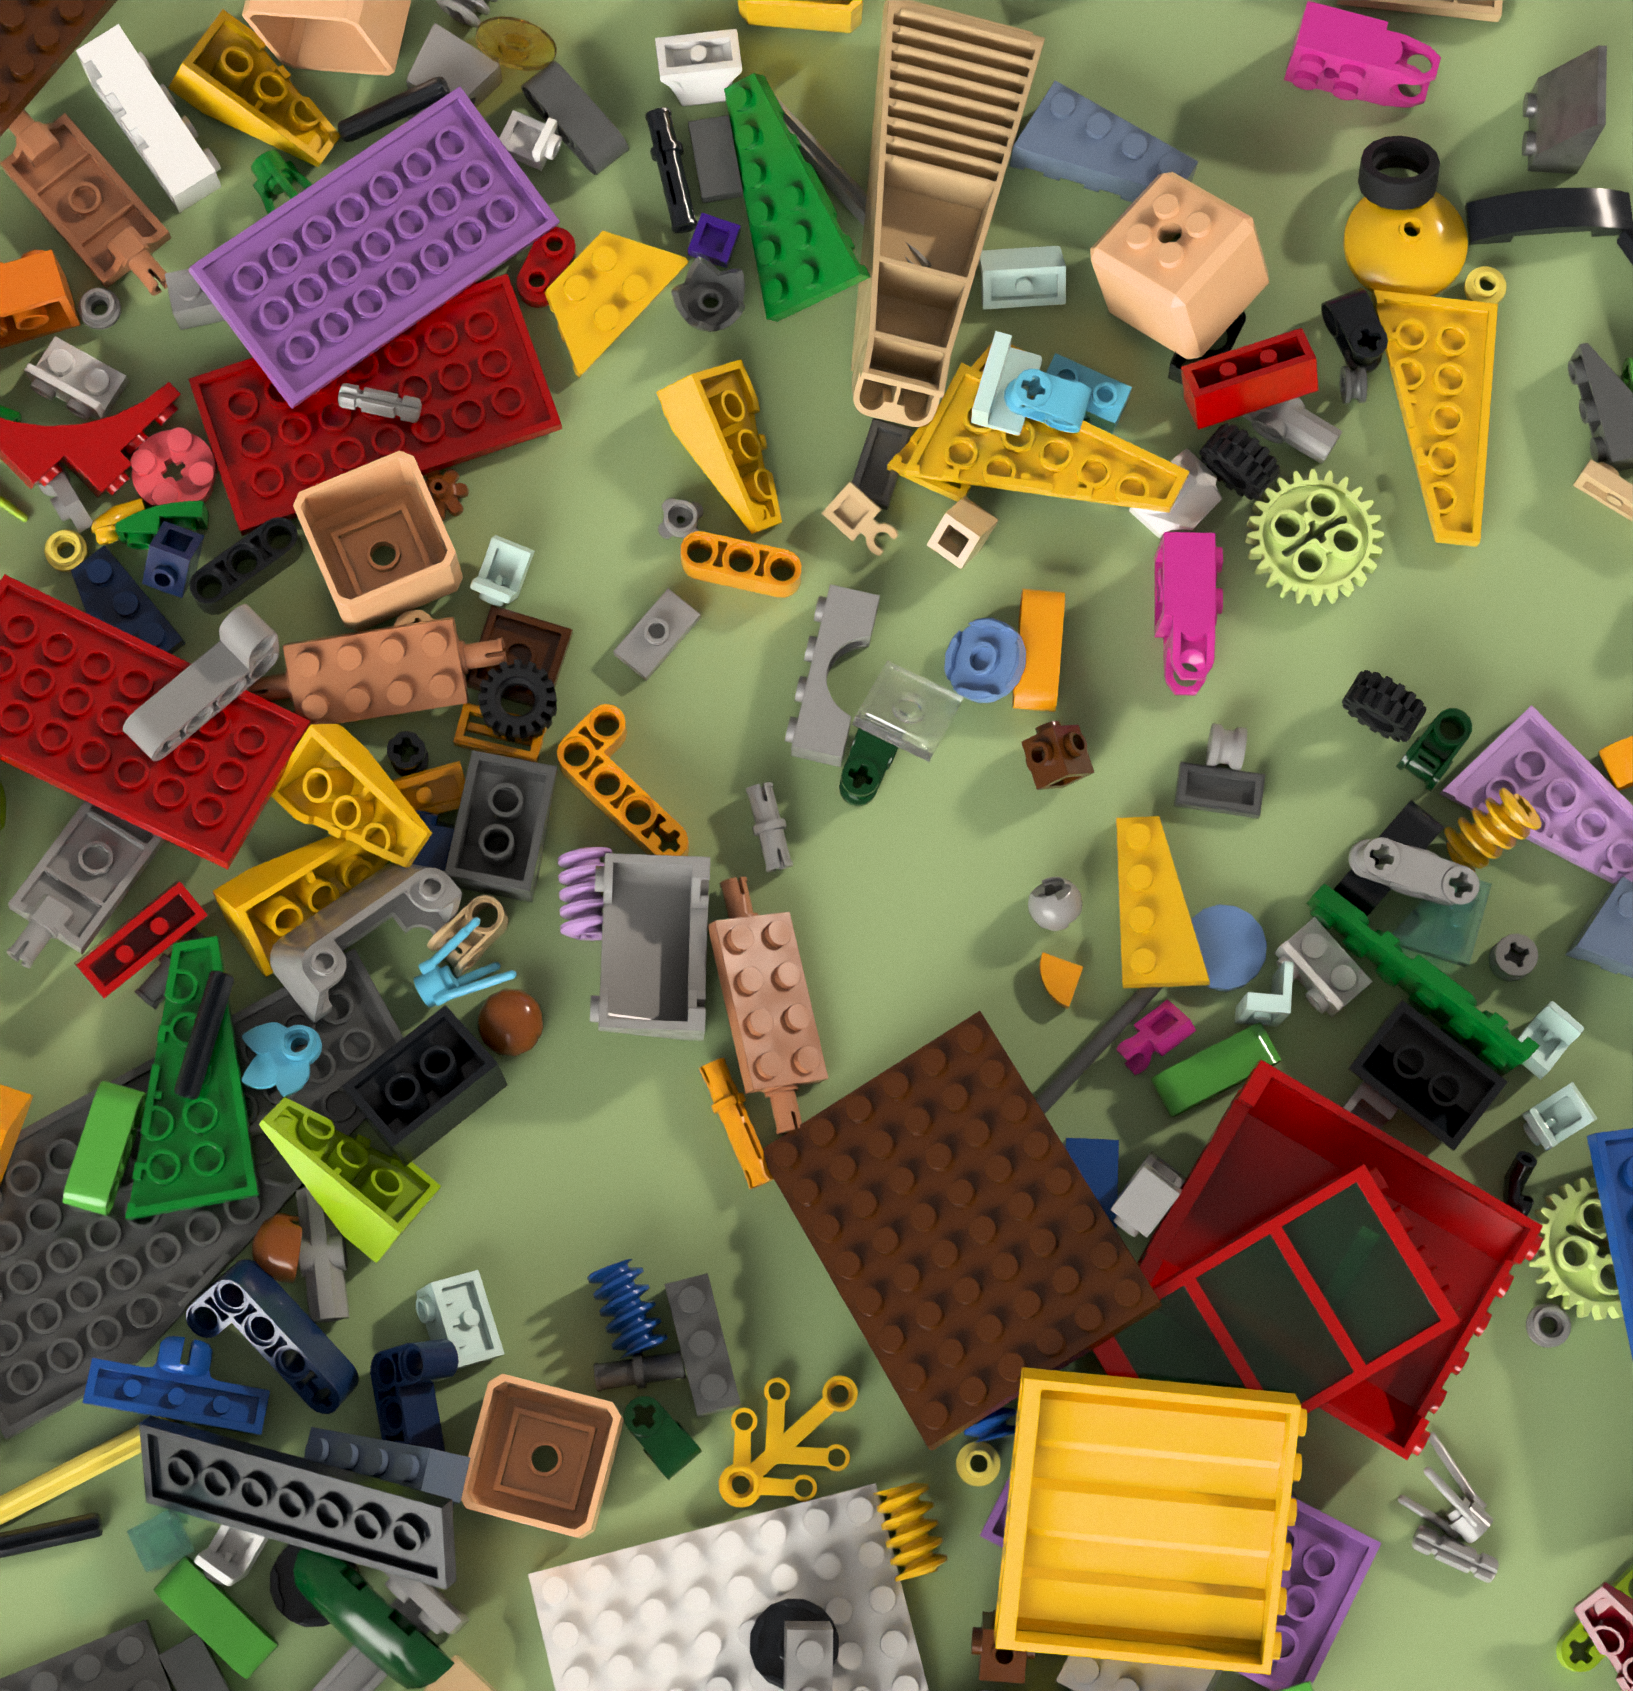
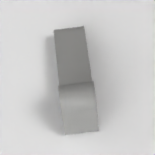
M247 604L240 605L232 610L222 621L219 628L220 641L136 709L125 721L123 731L153 761H159L166 757L266 674L276 663L279 657L278 635Z

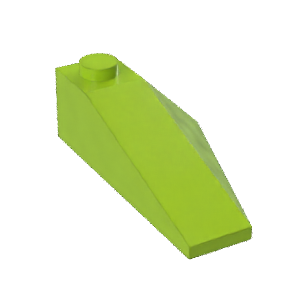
M286 1097L259 1124L340 1233L375 1263L384 1256L442 1187L413 1162L404 1167L394 1154L390 1157L370 1147V1139L360 1134L354 1139L336 1130L332 1120Z

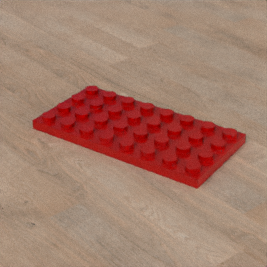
M508 274L471 285L293 409H291L253 357L188 379L242 536L251 533L272 518L282 517L288 520L298 518L293 505L300 491L397 451L413 455L422 476L430 472L442 470L562 429L558 412ZM349 383L358 385L360 390L368 387L396 393L401 399H403L404 395L415 397L421 400L422 409L417 422L412 423L400 420L401 417L397 415L393 419L361 412L360 407H357L356 410L342 408L338 403L339 390L342 384Z
M6 574L0 580V760L227 870L277 787L292 752L311 723L310 720L245 690L166 757L159 761H153L123 731V725L136 709L189 667L191 663Z

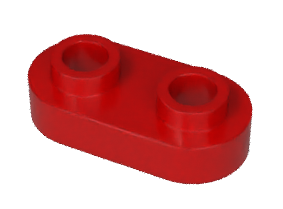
M555 227L533 243L516 281L519 297L528 306L534 308L548 306L549 303L545 295L546 289L575 260L576 244L570 232L563 228ZM552 242L562 244L561 249L558 251H551L547 247ZM539 277L545 282L540 287H533L530 281Z

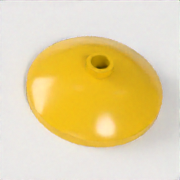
M1435 191L1434 196L1426 204L1406 210L1382 208L1370 202L1366 197L1362 198L1354 207L1346 223L1343 248L1346 261L1353 275L1372 293L1374 290L1434 297L1447 289L1460 273L1467 255L1468 238L1464 222L1456 208L1444 196ZM1404 228H1414L1417 236H1408Z

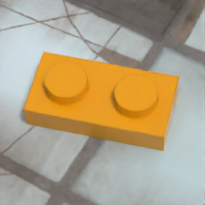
M457 761L396 778L392 781L414 810L440 814L459 808L465 777L461 763Z

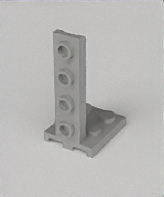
M384 1572L389 1577L385 1586L397 1597L391 1606L398 1609L425 1634L430 1630L437 1635L439 1633L442 1634L444 1631L448 1634H456L469 1622L470 1619L446 1599L437 1587ZM353 1645L311 1691H374L388 1675Z

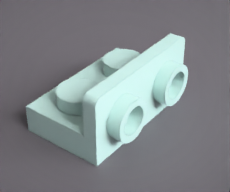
M479 1270L431 1282L416 1292V1312L420 1321L426 1325L430 1340L448 1339L454 1344L459 1360L457 1370L504 1355Z

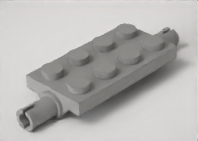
M84 801L9 901L10 910L28 920L29 924L12 947L7 950V954L16 962L21 959V965L31 968L34 960L51 938H57L83 954L166 840Z

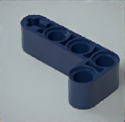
M250 1259L238 1261L212 1283L186 1310L188 1326L195 1334L203 1338H212L218 1335L232 1323L315 1412L321 1414L335 1412L358 1385L359 1375L354 1365L256 1261Z
M448 1339L406 1343L380 1351L374 1355L370 1365V1375L382 1440L446 1452L433 1383L449 1379L457 1371L459 1364L458 1353L451 1341Z

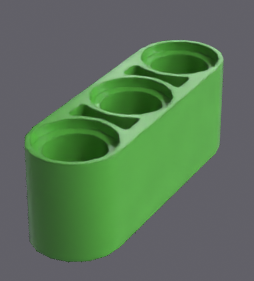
M1259 1022L1152 1077L1151 1081L1172 1118L1246 1081L1257 1061L1263 1060L1275 1066L1282 1060L1262 1023Z
M102 1081L99 1084L63 1194L64 1204L105 1216L111 1212L144 1114L146 1092L108 1081Z
M185 1555L155 1586L154 1592L229 1666L242 1677L248 1679L279 1646L278 1642L219 1584L207 1578L201 1567Z

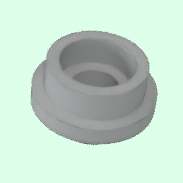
M94 288L82 296L79 301L78 312L82 321L88 327L102 330L113 326L117 322L121 314V304L112 291L105 288ZM97 306H107V311L103 315L93 314Z
M1544 1303L1530 1311L1526 1319V1330L1534 1343L1541 1347L1551 1348L1559 1346L1566 1341L1571 1331V1321L1567 1312L1560 1309V1306L1553 1303ZM1544 1317L1550 1318L1554 1323V1331L1551 1334H1547L1541 1329L1540 1323Z

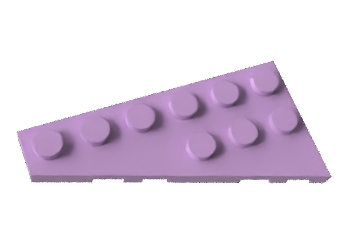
M1532 705L1440 793V795L1469 810L1478 807L1485 814L1489 813L1485 804V800L1488 797L1494 799L1498 804L1503 803L1499 795L1501 788H1506L1513 795L1517 793L1533 806L1541 820V828L1538 830L1530 829L1527 840L1612 884L1622 876L1633 882V805Z

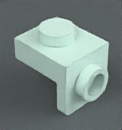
M497 535L493 536L479 575L472 580L470 589L479 592V598L487 603L502 606L503 603H511L520 594L535 551Z
M1550 1001L1529 1022L1517 1038L1520 1042H1523L1528 1036L1540 1045L1522 1065L1541 1080L1551 1070L1568 1046L1580 1036L1584 1027L1555 1002Z
M1573 1082L1522 1114L1526 1120V1123L1523 1124L1526 1134L1536 1146L1542 1144L1546 1151L1597 1119Z

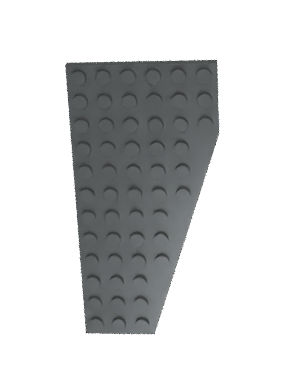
M355 948L344 954L347 966L344 976L328 991V998L332 1005L331 1012L316 1023H312L285 987L232 1015L241 1078L257 1055L242 1039V1035L248 1030L265 1023L277 1022L287 1028L293 1025L308 1026L318 1033L322 1041V1051L317 1060L310 1065L309 1079L302 1089L286 1098L332 1120L335 1129L348 1136H351L366 1119L341 1086L404 1038ZM299 1045L294 1052L302 1051L307 1045ZM155 1057L110 1082L143 1091L147 1094ZM243 1084L260 1196L127 1220L125 1217L134 1181L132 1177L141 1141L142 1120L115 1203L107 1216L63 1203L65 1185L97 1089L20 1131L0 1184V1430L5 1439L16 1436L82 1399L92 1358L136 1365L186 1312L188 1307L254 1239L263 1221L276 1215L296 1194V1190L304 1186L259 1126L262 1119L284 1098L279 1093L276 1085L267 1089H255Z

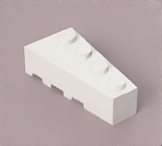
M119 24L76 50L92 88L179 213L221 188L216 173L221 170L217 159L208 147L202 151L195 140L199 135L186 116L180 118L174 109L176 102L163 83L161 85L157 83L152 75L154 71L141 51L137 53Z

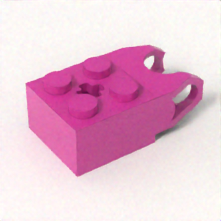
M1307 1L1294 38L1284 80L1292 82L1300 89L1313 90L1316 88L1331 92L1335 97L1342 100L1350 101L1357 99L1382 106L1411 108L1424 104L1430 81L1436 78L1441 57L1432 47L1408 35L1386 30L1387 21ZM1413 55H1423L1430 61L1431 69L1426 73H1422L1415 66L1407 64V61ZM1398 84L1419 85L1420 93L1414 97H1407L1399 91Z
M1164 532L1154 556V637L1163 638L1164 677L1174 695L1196 696L1205 683L1207 674L1213 667L1215 626L1217 624V615L1222 614L1223 589L1216 588L1217 573H1221L1223 567L1222 547H1216L1215 533ZM1182 663L1193 665L1197 672L1186 670ZM1174 670L1181 681L1197 680L1196 683L1188 687L1179 685L1174 679Z

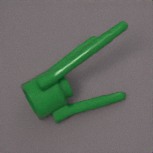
M270 150L261 154L251 165V171L258 179L253 184V187L260 195L267 214L275 210L270 192L274 195L286 192L290 199L298 195V192L292 186L293 179L304 189L312 185L297 170L292 161L285 162L277 150Z

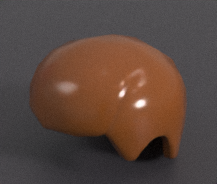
M504 988L491 994L478 1014V1030L483 1043L498 1055L517 1056L531 1050L537 1044L543 1031V1018L539 1003L521 989Z
M278 1213L261 1224L253 1239L252 1257L253 1261H256L275 1281L293 1284L299 1262L302 1228L293 1224V1221H299L298 1216Z

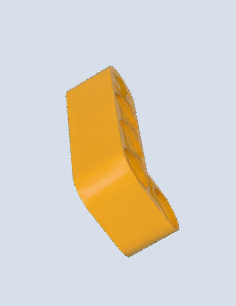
M603 704L597 706L558 745L557 757L561 772L647 855L688 856L689 841L684 828L610 759L626 740L627 728L624 714L614 705ZM607 719L613 720L619 725L616 733L610 736H602L595 730L598 723ZM573 750H583L589 755L586 763L581 766H571L565 761L568 753ZM610 778L619 783V789L612 795L600 794L596 790V786L601 780ZM641 807L648 810L651 814L648 821L641 825L629 822L627 814L633 808ZM658 824L659 833L666 841L671 842L677 839L676 852L672 849L662 852L661 840L654 833Z

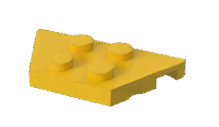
M602 231L546 289L547 301L551 311L556 316L558 330L568 348L574 364L572 366L573 370L579 378L689 263L685 257Z

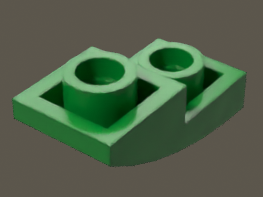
M203 501L163 504L139 511L116 523L115 531L122 543L127 544L128 547L147 550L164 521L196 532V529H208L209 512Z

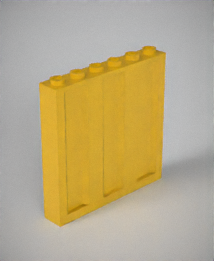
M1022 1367L994 1624L995 1647L997 1649L1271 1675L1272 1659H1280L1282 1648L1281 1632H1276L1277 1615H1285L1287 1604V1590L1285 1587H1281L1282 1571L1290 1570L1292 1560L1291 1543H1286L1287 1527L1295 1525L1297 1516L1296 1498H1291L1293 1481H1300L1302 1472V1455L1296 1453L1298 1436H1305L1307 1428V1410L1301 1408L1296 1394Z

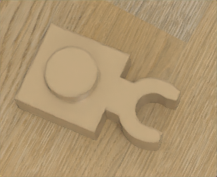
M851 481L822 512L852 542L862 533L866 537V544L869 550L878 556L884 550L876 544L875 537L877 533L886 532L894 540L899 535L892 525L878 523L874 519L882 509Z

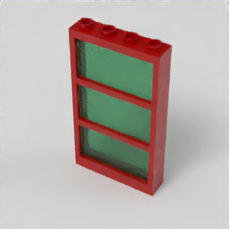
M1360 1162L1153 1286L1152 1288L1163 1306L1093 1349V1352L1108 1376L1294 1393L1301 1404V1408L1306 1409L1308 1414L1459 1324L1461 1321L1455 1311L1462 1308L1450 1286L1446 1284L1440 1288L1431 1274L1438 1267L1424 1244L1417 1249L1415 1248L1407 1234L1414 1228L1400 1205L1392 1209L1383 1193L1390 1189L1377 1167L1375 1166L1368 1170L1365 1164Z

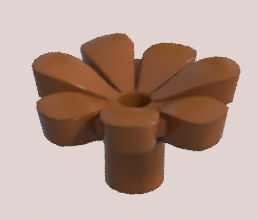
M453 469L447 470L444 475H441L439 470L427 473L428 480L425 483L442 521L445 519L447 510L453 516H459L464 508L458 501V498H465L469 494L466 484L456 483L459 480V473Z

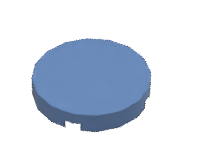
M981 618L968 623L971 626L965 628L963 632L959 630L951 639L945 653L944 670L947 679L951 681L953 689L959 695L977 703H989L1008 695L1019 683L1025 669L1026 649L1022 637L1012 626L994 618Z
M1219 904L1203 909L1191 919L1210 980V985L1202 986L1216 989V991L1228 992L1244 987L1258 975L1266 960L1267 942L1262 927L1251 914L1236 906Z

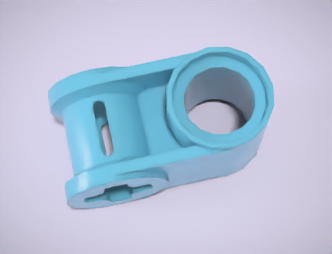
M1031 368L1024 370L1007 385L1004 391V400L1010 411L1017 415L1045 423L1056 430L1077 433L1080 432L1091 389L1078 381L1063 379L1039 369ZM1024 385L1029 387V394L1034 396L1032 399L1027 398V390L1022 388Z

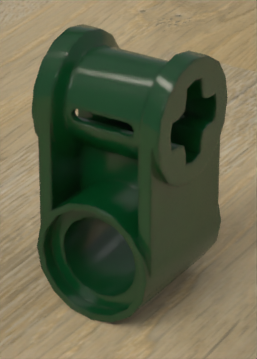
M1448 708L1440 712L1422 736H1418L1396 767L1399 770L1407 769L1426 784L1425 789L1431 792L1453 763V758L1470 737L1472 732L1470 717L1458 708ZM1450 722L1458 728L1459 739L1449 740L1445 738L1440 732V723Z
M862 720L842 770L839 790L844 801L850 805L862 806L873 800L886 770H889L903 738L902 734L869 720ZM858 776H863L866 778L865 783L861 785L860 789L855 788L853 781H856Z
M639 1396L631 1400L626 1406L624 1422L628 1430L644 1447L643 1451L668 1481L702 1452L701 1448L680 1423L674 1421L654 1398ZM638 1404L643 1408L652 1405L656 1410L652 1415L655 1424L649 1429L644 1424L636 1427L632 1423V1420L636 1417L633 1408Z

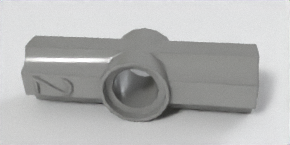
M1299 397L1242 415V417L1252 422L1254 430L1265 439L1277 444L1285 442L1320 464H1323L1342 434L1341 430L1306 410L1303 401Z
M306 1187L296 1190L299 1224L302 1228L299 1264L302 1276L306 1278L309 1316L314 1323H326L350 1318L344 1272L348 1270L345 1238Z

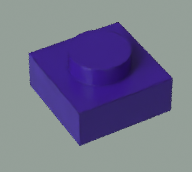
M701 213L688 247V256L694 258L699 256L712 264L728 268L741 233V225Z

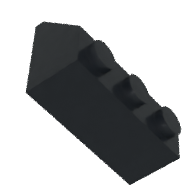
M1403 1000L1395 1005L1348 1068L1358 1078L1452 1151H1455L1508 1082Z
M445 1005L341 1087L378 1137L401 1164L406 1167L508 1086L499 1064Z

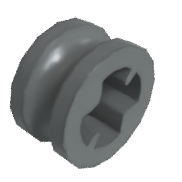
M1358 365L1355 370H1350L1348 366L1341 367L1340 395L1343 404H1349L1351 399H1357L1359 403L1366 402L1367 374L1364 365Z

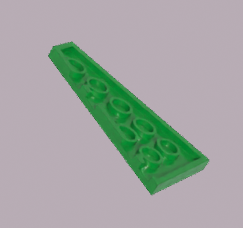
M753 73L725 88V98L766 319L778 322L871 276L866 266L859 264L853 252L856 247L850 236L842 232L836 220L838 213L812 164L805 162L799 150L802 147L797 136L790 133L783 120L785 113L766 77Z
M1325 883L1306 903L1312 908L1310 911L1312 917H1315L1323 927L1327 929L1333 927L1345 938L1343 944L1350 952L1359 958L1367 957L1377 966L1375 972L1385 983L1391 987L1398 985L1410 996L1408 1002L1416 1011L1424 1016L1429 1014L1443 1025L1440 1029L1460 1045L1463 1043L1475 1054V1057L1501 1077L1529 1059L1540 1047L1539 1044L1528 1036L1523 1042L1512 1036L1510 1029L1507 1027L1509 1022L1495 1012L1493 1014L1487 1010L1481 1012L1475 1008L1477 1001L1470 992L1418 954L1414 959L1406 956L1399 945L1400 940L1389 931L1384 932L1379 929L1373 931L1369 928L1370 921L1365 913Z
M218 936L173 943L164 994L166 997L164 1010L156 1041L158 1044L155 1061L152 1064L140 1133L142 1135L137 1162L134 1165L130 1203L127 1205L125 1217L127 1220L260 1196L229 999L199 1097L196 1100L180 1097L174 1092L209 974L212 970L225 972Z

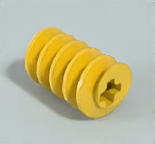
M1501 788L1499 795L1503 803L1498 804L1494 799L1488 797L1485 800V804L1489 813L1485 814L1478 807H1474L1471 810L1475 820L1473 824L1466 818L1460 817L1458 825L1462 832L1458 833L1450 826L1444 829L1448 840L1446 842L1448 853L1453 862L1467 866L1475 872V868L1482 869L1486 867L1489 863V858H1499L1503 852L1502 848L1507 850L1513 848L1516 845V838L1520 840L1526 839L1530 834V829H1540L1541 820L1539 815L1523 796L1517 793L1513 795L1506 788Z
M914 1482L873 1493V1495L887 1496V1499L876 1507L877 1512L889 1513L892 1516L881 1524L882 1530L896 1532L895 1536L885 1542L886 1547L900 1549L901 1551L890 1559V1563L893 1566L905 1567V1570L894 1578L895 1582L938 1571L937 1568L948 1560L946 1554H937L932 1551L943 1543V1539L939 1536L928 1535L930 1530L939 1525L937 1519L924 1518L923 1514L934 1507L932 1501L919 1500V1496L930 1489L928 1484Z

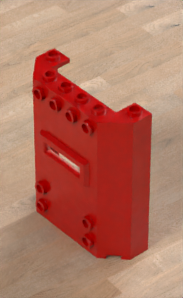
M1259 1060L1251 1070L1242 1089L1238 1090L1188 1174L1180 1188L1182 1190L1181 1194L1161 1220L1138 1261V1266L1151 1287L1358 1163H1364L1368 1170L1376 1166L1390 1189L1383 1193L1392 1209L1400 1205L1414 1228L1407 1234L1415 1248L1417 1249L1424 1244L1438 1268L1432 1271L1431 1274L1441 1288L1448 1284L1460 1302L1462 1308L1455 1311L1461 1322L1318 1408L1403 1459L1408 1460L1411 1453L1418 1456L1425 1447L1431 1434L1425 1430L1430 1422L1425 1417L1428 1411L1435 1414L1442 1405L1447 1395V1391L1442 1387L1449 1375L1452 1373L1457 1376L1464 1367L1470 1354L1464 1349L1473 1334L1480 1337L1492 1317V1314L1487 1312L1493 1299L1495 1296L1502 1299L1514 1279V1276L1509 1273L1514 1264L1521 1265L1524 1258L1531 1261L1538 1252L1543 1242V1238L1538 1234L1543 1225L1272 1065ZM1354 1183L1282 1226L1322 1293H1324L1362 1226L1380 1235L1335 1311V1315L1363 1361L1367 1364L1441 1319L1357 1183ZM1270 1234L1196 1278L1248 1365L1303 1399L1310 1398L1353 1372L1349 1362ZM1184 1286L1160 1299L1163 1306L1156 1311L1222 1349Z

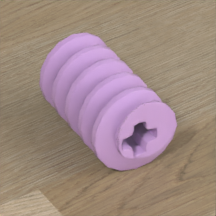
M584 847L569 851L558 857V865L567 869L558 875L559 883L568 886L559 891V898L569 903L560 908V916L570 920L560 926L561 934L578 940H602L603 896H601V892H595L596 866H604V863L600 862V858L604 857L605 853H612L610 848Z

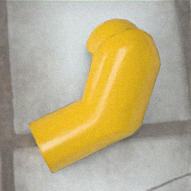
M140 498L115 505L92 521L91 533H95L96 542L100 545L116 542L119 538L115 531L116 523L132 514L145 510L146 507L143 499Z

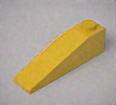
M222 9L183 61L168 89L203 114L319 167L341 135L309 97L302 96L289 80L291 74L283 65L277 66L264 50L266 44L257 33Z
M742 359L693 373L657 391L663 413L668 419L672 431L751 534L782 523L773 474L765 469L762 450L768 448L766 437L763 434H758L754 415L760 412L758 397Z

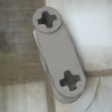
M1378 837L1358 841L1349 852V864L1355 874L1386 885L1390 889L1408 896L1425 899L1443 906L1470 903L1479 892L1480 883L1478 876L1472 869L1441 858L1435 853L1418 847ZM1371 851H1374V856L1379 858L1378 865H1375V860L1370 857ZM1450 879H1452V884L1457 886L1456 893H1454L1455 888L1449 885Z

